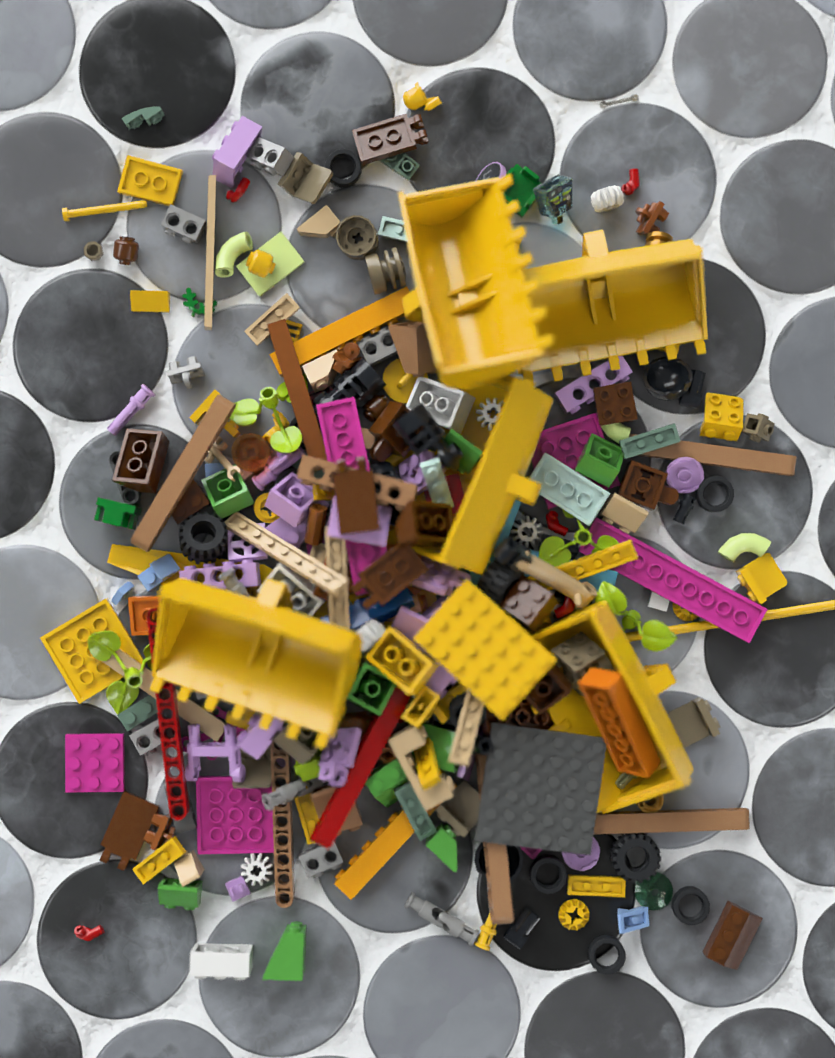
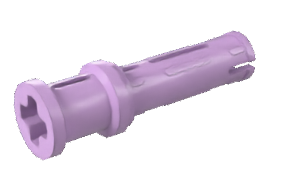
M142 384L141 389L135 396L130 397L129 404L107 429L116 436L139 409H144L145 403L156 394L146 385Z
M299 447L297 451L293 452L284 462L271 471L266 466L263 472L252 477L255 486L260 491H263L266 485L276 481L281 472L301 459L303 455H306L303 452L304 450Z

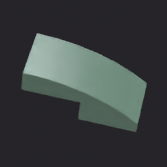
M160 106L147 107L124 116L122 120L130 130L131 128L139 127L143 120H146L148 125L156 124L162 120L165 114Z
M406 153L379 160L408 181L420 166Z

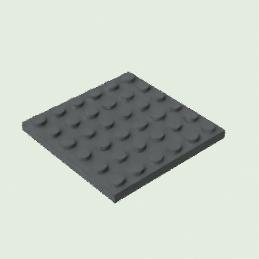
M491 722L489 739L492 740L494 748L492 753H488L486 757L474 840L591 855L606 744L603 738Z

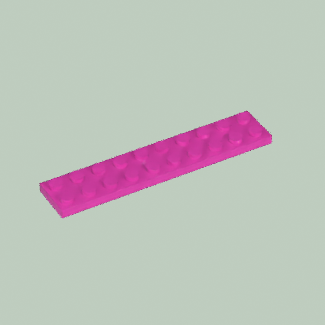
M355 397L316 405L328 461L337 464V460L345 459L348 467L358 469L356 458L365 457L367 471L370 470ZM346 540V550L353 583L355 584L360 580L357 575L387 552L386 546L380 547ZM362 588L356 593V596L368 593Z
M595 518L589 529L591 540L597 544L598 538L603 535L611 536L619 543L631 539L638 554V559L611 568V570L618 572L620 575L737 638L750 643L767 611L765 607L599 518ZM590 543L581 545L578 552L586 556L591 554L595 547Z

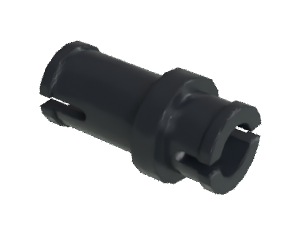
M684 494L683 499L679 501L680 506L673 520L684 525L690 510L694 508L693 503L696 498Z

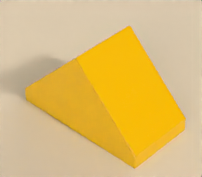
M424 685L401 717L418 729L431 717L441 696Z

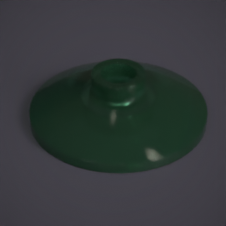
M656 872L655 876L651 875L648 881L646 879L643 880V883H638L637 881L634 889L638 903L652 911L666 907L673 896V887L670 880L659 872ZM654 889L658 890V894L656 896L652 895V891Z

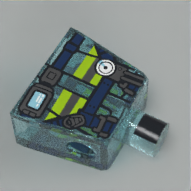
M558 174L533 188L540 214L551 218L552 224H561L563 222L562 214L572 208L573 180L571 177Z

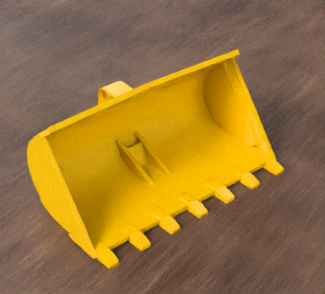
M511 174L501 179L498 177L403 195V192H398L417 286L402 299L405 317L409 321L426 323L440 381L448 388L473 389L498 383L519 368L522 369L554 343L552 334L539 337L536 323L544 318L547 313L545 306L535 310L532 307L530 296L540 286L537 279L526 282L524 269L533 262L532 254L527 253L520 257L517 243L526 235L525 227L521 226L513 231L510 217L520 209L519 203L515 200L506 205L503 194L513 183Z
M603 230L583 233L582 257L524 269L526 282L537 279L540 286L530 296L533 310L545 306L547 313L544 318L536 323L539 337L552 334L554 341L552 345L543 351L541 356L524 368L517 370L518 374H522L525 379L534 382L533 372L551 369L554 382L563 380L562 367L574 364L580 365L583 376L591 375L590 362L608 359L611 371L620 370L619 356L634 353L637 355L640 366L649 364L647 351L665 348L668 360L677 359L675 345L691 342L694 343L697 355L706 354L704 340L708 339L703 250L700 245L696 246L691 239L608 252ZM611 285H615V289L639 288V291L612 293Z
M508 376L490 386L461 389V391L475 397V401L460 435L483 452V456L469 474L466 472L461 474L459 471H454L451 468L444 472V476L459 473L465 496L464 503L459 513L452 514L453 528L445 547L410 545L416 554L457 569L463 568L483 575L515 500L534 506L542 484L525 476L554 401L547 394L534 388V382L525 378ZM487 398L490 399V403H493V399L497 398V405L501 401H504L499 416L498 413H495V410L487 413L491 419H494V416H498L496 424L492 425V430L489 431V424L483 428L481 424L484 420L477 421V418L482 415L477 414L476 411L478 409L484 410L479 404L482 402L487 406ZM441 427L442 430L446 433V435L443 436L445 439L450 430ZM437 449L436 452H434V456H436L439 453ZM424 492L418 495L416 500L426 501Z
M178 578L173 583H166L161 587V591L158 594L160 603L151 675L154 679L150 691L159 694L165 681L182 686L177 698L179 701L186 703L192 691L208 695L204 707L205 710L213 712L219 700L235 705L232 719L240 721L246 709L263 714L259 728L268 730L274 718L291 723L287 733L288 738L296 740L301 728L304 727L319 732L315 747L325 748L330 736L334 737L346 707L344 704L359 668L362 651V637L359 633L293 611V600L288 584L270 578L265 581L257 599L186 578Z
M599 601L588 605L584 609L575 610L546 628L538 629L536 633L531 632L529 634L550 654L551 649L581 631L600 646L609 658L614 671L621 672L629 686L661 761L649 778L638 776L636 779L633 778L624 789H620L616 786L615 782L622 772L617 771L606 747L597 813L601 811L605 814L679 788H684L690 784V775L694 767L658 695L677 681L667 663L645 666L641 664L607 601ZM573 688L571 694L547 710L554 722V725L548 730L602 737L585 697L579 695ZM531 706L533 713L538 714L536 709Z

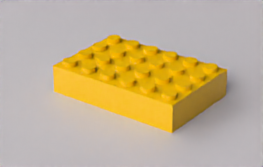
M468 579L459 586L413 638L502 720L511 713L557 661L554 656Z

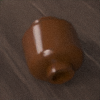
M120 236L114 242L113 257L119 260V264L131 265V262L138 259V242L135 241V238Z
M375 395L363 406V415L367 420L374 423L390 400L384 395Z

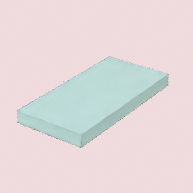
M546 452L528 478L542 484L539 492L541 496L588 526L592 524L611 494Z

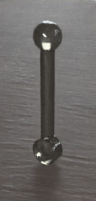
M632 95L628 98L609 102L601 101L600 107L604 109L609 105L628 101L635 102L639 100L638 95Z

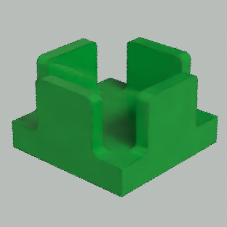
M516 164L506 173V175L511 174L513 183L503 194L506 205L515 200L518 201L520 209L516 214L523 218L537 201L534 191L542 187V183L539 181L540 177L527 166L522 168Z
M98 497L94 520L135 530L142 508Z

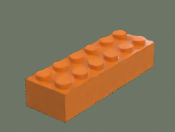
M590 668L578 684L617 771L649 778L661 761L629 686L621 672Z

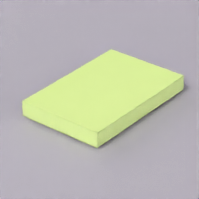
M279 232L259 248V250L273 256V263H276L272 274L268 273L266 277L262 278L250 273L248 266H246L248 257L236 267L258 296L261 297L304 264L305 261L284 234Z

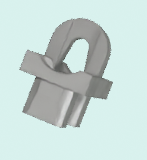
M196 356L187 358V366L181 367L179 361L169 362V370L166 372L171 384L184 381L186 388L191 389L193 388L191 379L205 376L204 370Z

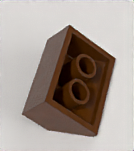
M127 428L112 481L137 492L156 493L170 443L162 431Z
M409 500L396 523L398 544L428 547L445 546L453 528L451 504Z
M554 664L525 698L541 715L571 694L572 683L559 667Z
M727 901L702 951L706 958L724 967L738 970L763 918Z

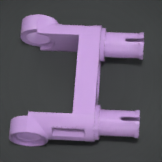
M195 724L188 725L189 742L186 745L188 764L185 768L186 780H198L199 771H201L200 756L229 757L230 776H232L234 782H244L246 769L241 762L240 748L236 745L238 742L236 740V726H231V724L224 725L225 742H203L200 736V724H196V726Z

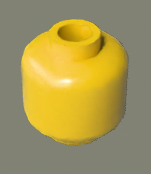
M259 249L250 252L246 262L248 271L262 278L266 277L268 273L272 274L276 263H273V256Z

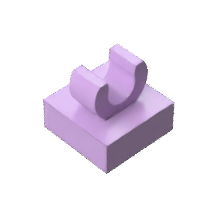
M239 876L225 883L232 902L251 893L244 876Z

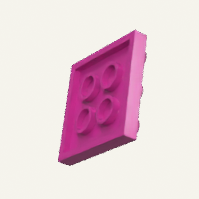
M124 733L65 734V792L125 791Z

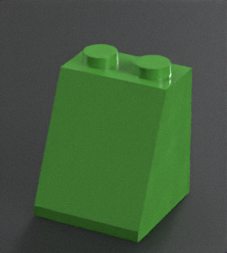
M364 662L347 699L361 709L380 716L396 684L383 672Z
M424 723L423 725L428 733L426 739L429 737L433 741L439 769L452 773L457 772L459 765L448 762L456 730Z
M396 757L390 763H383L374 769L365 784L373 796L388 808L398 801L394 789L409 782V779Z
M299 921L287 924L265 969L263 980L303 981L307 925H302V922Z

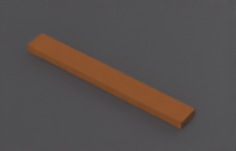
M286 319L269 323L267 327L307 455L328 461L324 441Z

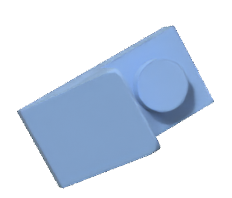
M167 554L150 563V567L137 577L146 590L150 592L178 572L180 567L172 556Z
M640 906L629 910L617 909L619 934L650 926L648 907Z

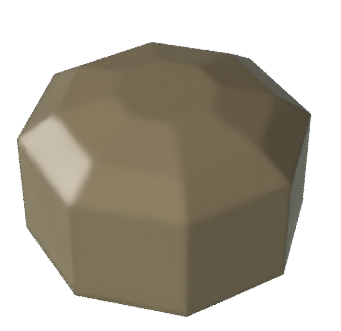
M96 241L88 242L84 247V255L91 261L99 260L103 256V247Z

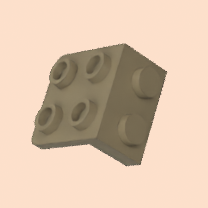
M297 152L278 185L290 196L315 204L330 182L333 172L330 169L313 164L302 153Z
M581 631L551 649V655L557 659L555 664L559 669L563 667L564 663L574 673H579L605 657V651Z
M700 697L667 713L684 748L709 735L715 737L720 734L718 730L721 728L716 717L712 718L709 712L712 710L707 700L704 701Z
M271 745L268 746L258 760L240 748L241 762L245 766L246 776L244 782H234L232 780L233 787L269 788L272 784Z
M463 781L454 790V796L445 800L436 809L438 812L437 816L443 822L447 821L452 826L451 830L457 836L462 835L465 837L477 824L480 805L479 793L467 781Z

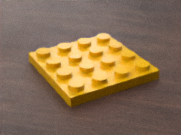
M108 598L40 637L79 704L109 687L113 682L124 678L104 662L92 656L88 648V638L92 633L100 631L115 632L121 641L119 649L141 664L144 660Z

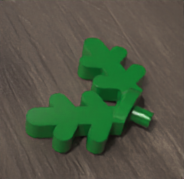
M187 288L183 298L188 300V302L184 301L183 305L189 307V310L192 311V317L195 314L205 315V306L202 302L199 303V309L194 308L198 304L197 300L193 301L196 293H192L191 289ZM215 300L213 301V312H215L214 307L217 306V301Z

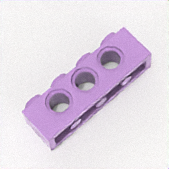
M619 356L620 370L613 371L615 374L613 380L606 378V371H611L609 362L606 361L591 370V375L581 376L555 392L554 396L564 413L570 412L573 414L581 409L580 405L584 402L590 404L595 401L593 389L589 386L590 381L598 382L599 387L616 384L617 382L624 383L629 380L632 370L624 357ZM579 390L583 395L582 399L576 400L573 397V391Z
M253 559L241 560L242 564L235 565L234 561L222 562L223 566L215 567V563L203 564L204 568L196 569V565L185 566V570L179 571L180 578L198 582L197 576L203 573L205 576L203 584L226 590L227 587L224 582H219L216 579L217 572H225L231 568L235 571L241 569L243 577L239 582H242L244 587L261 586L259 562H253Z

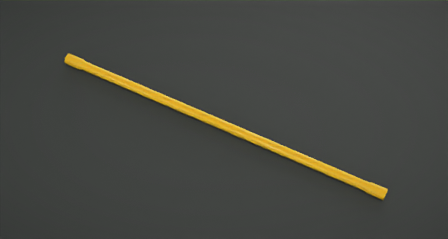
M835 600L767 610L762 621L835 610ZM706 620L667 626L676 635L719 628ZM639 631L625 633L629 642L642 640L643 637L639 635Z

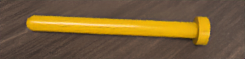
M142 200L74 210L62 208V215L64 221H70V218L146 208L147 201Z

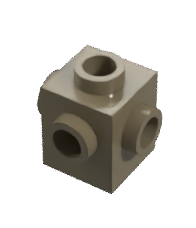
M747 413L742 432L750 436L749 439L754 442L760 443L761 440L769 442L775 423L768 420L769 417L764 414L758 413V415Z

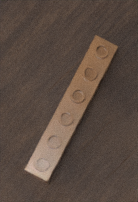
M303 455L297 478L301 480V484L312 487L314 483L320 485V489L331 492L334 489L333 475L339 474L337 464ZM347 466V470L355 469ZM319 469L324 470V476L321 479H316L315 472ZM374 474L375 484L381 485V492L376 494L377 504L388 507V504L396 505L395 509L403 511L409 500L416 499L418 485ZM392 490H400L401 494L398 499H391L390 493Z

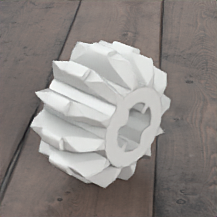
M614 185L593 192L591 203L596 212H606L621 206L624 202L621 188Z
M487 398V406L482 402L479 404L484 410L478 409L476 411L477 414L482 415L477 418V421L484 420L481 424L483 428L489 424V431L492 430V425L496 424L504 401H501L497 405V398L493 399V403H490V399ZM492 410H495V413H498V416H494V419H491L490 415H487V413H491Z
M529 516L525 517V523L521 517L518 518L521 525L513 523L517 530H511L510 533H517V536L512 539L517 540L519 538L518 545L525 542L524 546L526 547L529 546L528 542L530 541L531 546L535 547L536 544L533 539L540 542L541 538L536 535L543 534V531H537V528L542 526L541 523L535 526L534 523L537 519L533 518L530 523ZM524 527L532 531V533H529L531 534L529 538L527 535H522Z
M373 619L367 622L356 632L362 637L363 652L372 649L386 631L378 620Z
M252 853L251 859L246 857L244 859L246 864H241V868L245 870L241 872V876H248L245 879L246 883L250 879L253 880L252 886H255L256 881L262 886L263 880L268 882L270 880L268 875H273V871L269 869L273 867V863H266L269 860L268 856L264 860L261 859L262 853H259L258 858ZM255 865L258 866L257 868L261 867L259 873L253 871Z

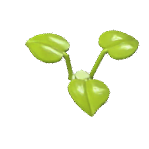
M304 373V374H303V377H304V380H305V383H306V387H307V390H308L307 377H306V374ZM285 381L278 386L276 391L272 387L263 388L260 392L259 404L256 400L250 398L235 403L236 407L229 418L230 420H233L239 426L252 425L257 421V414L261 413L264 404L266 408L273 410L281 431H277L271 436L270 444L272 448L277 452L288 454L299 449L302 443L300 430L295 426H289L284 429L276 410L279 400L282 402L286 400L291 404Z
M563 510V513L567 518H575L574 516ZM576 518L579 530L575 532L574 540L565 544L560 537H548L540 546L538 558L556 567L570 561L572 555L567 548L573 544L586 545L590 543L595 547L591 552L592 554L617 545L619 542L611 536L603 535L598 538L597 544L591 540V533L584 529L581 521Z
M602 581L595 597V603L607 601L613 614L616 613L617 616H624L622 619L623 631L634 629L637 626L639 635L643 636L641 640L642 646L653 652L665 650L676 641L677 635L658 620H650L641 628L642 622L640 621L641 616L636 610H626L628 602L625 595L614 585Z
M100 631L89 636L88 648L92 656L100 661H107L113 655L124 671L125 682L115 681L106 690L108 702L116 714H120L129 708L138 697V687L141 686L143 681L141 675L144 674L146 662L148 667L152 669L150 644L143 650L146 658L142 661L140 670L135 667L127 669L115 652L121 646L120 637L113 631Z

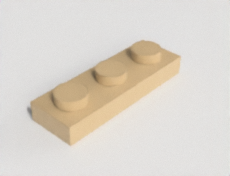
M286 293L244 332L259 346L270 336L267 324L283 319L287 321L300 307Z

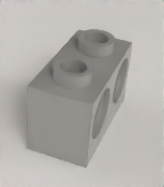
M257 137L246 156L252 161L251 165L256 169L261 170L263 168L272 176L277 174L282 177L294 159V156L284 147Z
M170 204L161 226L165 229L164 232L172 237L178 235L182 237V241L192 245V243L199 244L207 227V222ZM172 219H179L177 226L170 225ZM191 226L197 227L194 234H188V229Z
M388 327L378 331V335L372 338L371 336L360 340L361 343L358 344L365 361L370 366L398 354L394 343L391 346L383 344L385 338L391 337ZM375 346L377 348L376 353L373 355L367 354V347Z
M159 720L129 735L140 756L145 753L147 756L157 751L156 747L161 745V738L158 734ZM172 728L166 729L167 736L173 738L175 731ZM142 737L149 738L150 745L148 747L142 744Z
M336 839L328 850L317 845L299 854V859L308 878L311 876L313 878L320 877L324 874L323 871L329 868L331 871L338 869L342 866L341 863L344 862V857ZM333 851L337 857L334 860H329L326 857V853ZM315 859L318 861L319 866L312 868L309 866L308 861Z

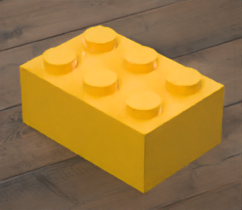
M390 626L365 657L403 691L413 696L419 693L440 665L397 628Z

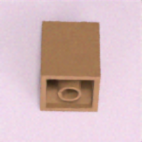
M407 321L389 325V331L405 373L413 374V377L425 376L424 373H438L426 323Z
M329 784L310 794L319 819L336 787H331ZM355 801L337 836H340L342 831L348 829L349 832L360 829V825H363L357 801Z

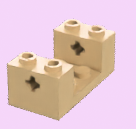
M410 724L391 734L388 742L425 811L453 797L455 784L451 776H446L444 772L440 774L442 781L438 782L435 786L427 790L421 787L418 771L415 767L416 761L411 751L426 743L428 733L423 724L418 729Z

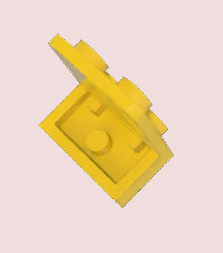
M706 393L704 420L700 428V436L738 441L743 429V399L729 395Z
M764 553L762 557L754 559L735 571L738 575L739 583L747 589L749 599L757 604L767 601L766 598L787 585L786 578L770 553Z

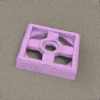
M264 522V523H257L258 525L262 526L263 528L266 527L265 522ZM228 530L229 561H234L235 563L246 559H253V561L268 559V554L261 550L252 554L255 546L252 544L245 546L244 539L232 541V537L235 534ZM241 548L244 551V556L235 553L233 549Z

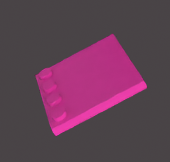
M596 413L542 430L531 460L533 468L535 469L546 452L575 471L578 459L591 433L605 439ZM584 476L585 478L597 484L604 490L620 485L618 476H616V478L614 479L609 488L597 483L595 480L587 476ZM544 498L547 510L557 507V505Z
M199 776L196 781L198 854L274 853L273 810H267L262 802L263 794L272 793V784L269 788H234L232 776Z

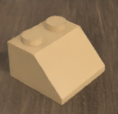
M614 493L609 496L599 515L603 517L602 521L610 525L614 523L620 526L619 530L629 535V533L633 534L638 530L649 512Z

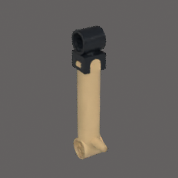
M506 537L493 551V555L498 562L504 565L509 564V568L517 573L525 572L571 598L577 608H586L597 596V590L592 584L586 581L582 583L531 554V549L521 543L518 545L510 537Z

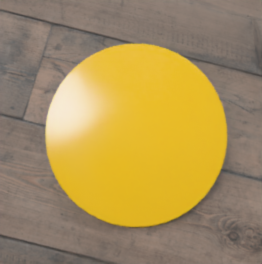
M400 358L396 359L384 371L383 381L386 384L384 390L394 401L407 403L418 377L405 373Z

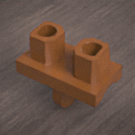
M661 201L658 203L652 202L651 206L645 204L644 208L637 207L635 212L639 216L636 221L640 223L636 230L638 234L647 235L650 232L660 231V228L654 222L656 219L660 222H664L667 219L669 212L663 208L664 203Z
M350 342L344 346L343 350L335 352L332 358L336 362L332 368L338 373L343 374L346 370L348 371L363 358L359 356V345Z
M154 814L151 824L159 827L157 833L148 830L143 839L151 845L150 849L156 850L160 848L162 844H165L174 836L178 839V836L174 834L175 827L171 826L173 819L170 814Z

